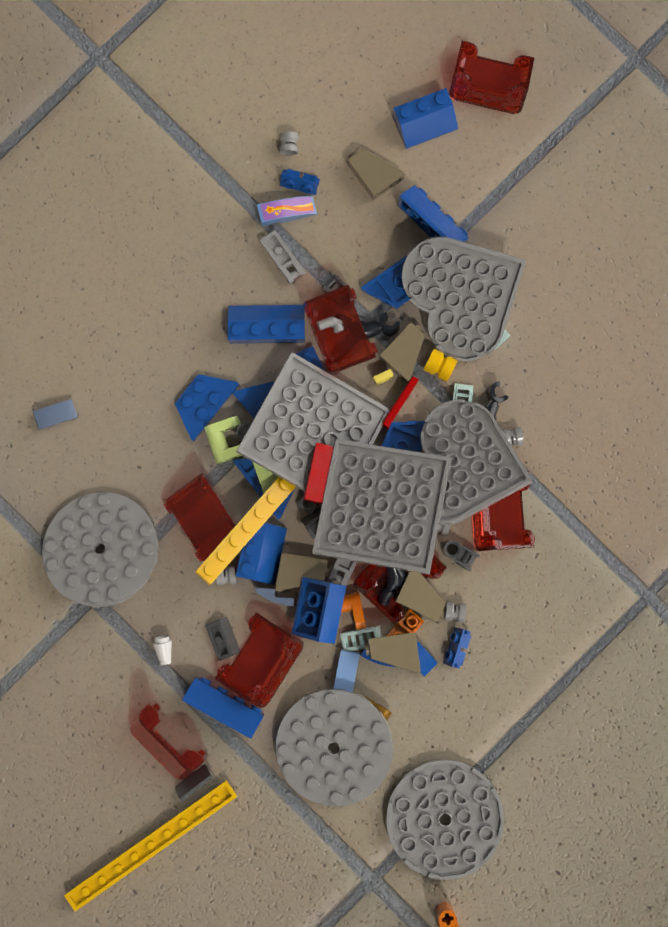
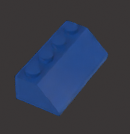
M414 185L399 196L398 207L430 238L449 237L463 242L468 241L467 232L462 227L458 228L454 224L453 218L449 214H444L440 210L441 207L435 201L431 202L427 198V193L422 188H417Z
M305 305L229 306L228 342L229 344L305 343Z
M203 676L200 679L196 677L182 701L251 739L264 717V714L261 713L262 709L255 705L249 707L244 704V699L237 695L233 698L227 694L228 690L221 686L215 688L210 685L211 681Z

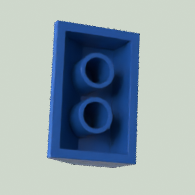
M446 88L393 108V118L406 149L458 130L454 106Z
M264 523L242 548L236 577L275 585L287 528Z
M303 577L291 634L317 642L335 644L346 586Z

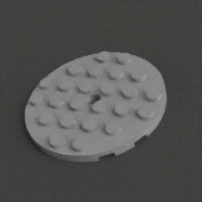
M109 492L87 494L68 503L51 521L43 541L42 558L44 568L53 586L71 601L88 607L113 606L131 598L130 596L139 589H142L150 579L158 559V536L155 526L147 513L131 499ZM98 545H105V551L102 554L95 552Z
M323 689L304 696L288 710L278 729L276 756L283 776L300 795L312 802L326 806H345L365 799L384 781L393 757V739L385 717L371 701L359 694L345 691L344 689ZM337 743L340 750L336 753L332 752L329 749V744Z
M442 759L423 763L402 777L390 796L387 806L386 824L391 844L407 866L429 878L451 880L474 873L493 856L502 837L504 813L496 789L480 771L460 761ZM443 814L450 816V822L446 825L441 824L439 821L440 816Z

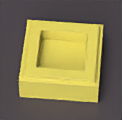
M389 369L374 376L373 381L375 385L391 380L393 378L392 370Z

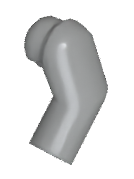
M328 317L317 321L319 330L329 327L333 328L335 333L344 330L343 322L335 317Z

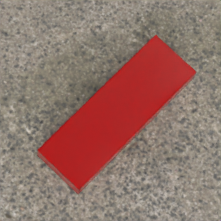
M412 376L383 421V427L387 430L417 385L419 379L415 376Z
M315 443L303 500L319 504L323 503L334 450L333 446Z

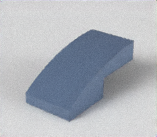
M72 399L33 411L38 430L77 419Z
M256 588L255 592L272 602L294 606V598L275 597V589Z

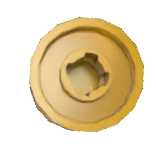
M434 348L423 371L431 375L438 373V378L447 382L458 360L451 356L444 358V353Z

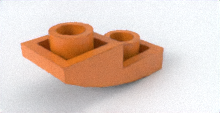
M409 609L387 636L415 633L424 623V620Z

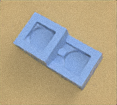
M341 649L334 688L353 692L360 653Z

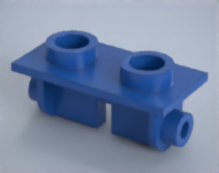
M290 169L283 170L280 186L306 194H317L320 182L317 176L304 173L303 178H300L301 172Z
M454 627L450 635L448 649L444 654L443 664L460 669V665H463L466 652L460 651L461 647L468 648L471 639L470 631Z

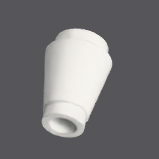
M169 635L155 637L153 646L160 665L172 663V640H170Z

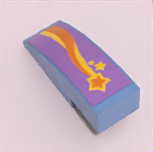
M313 196L293 197L257 204L262 226L277 222L285 223L317 215Z

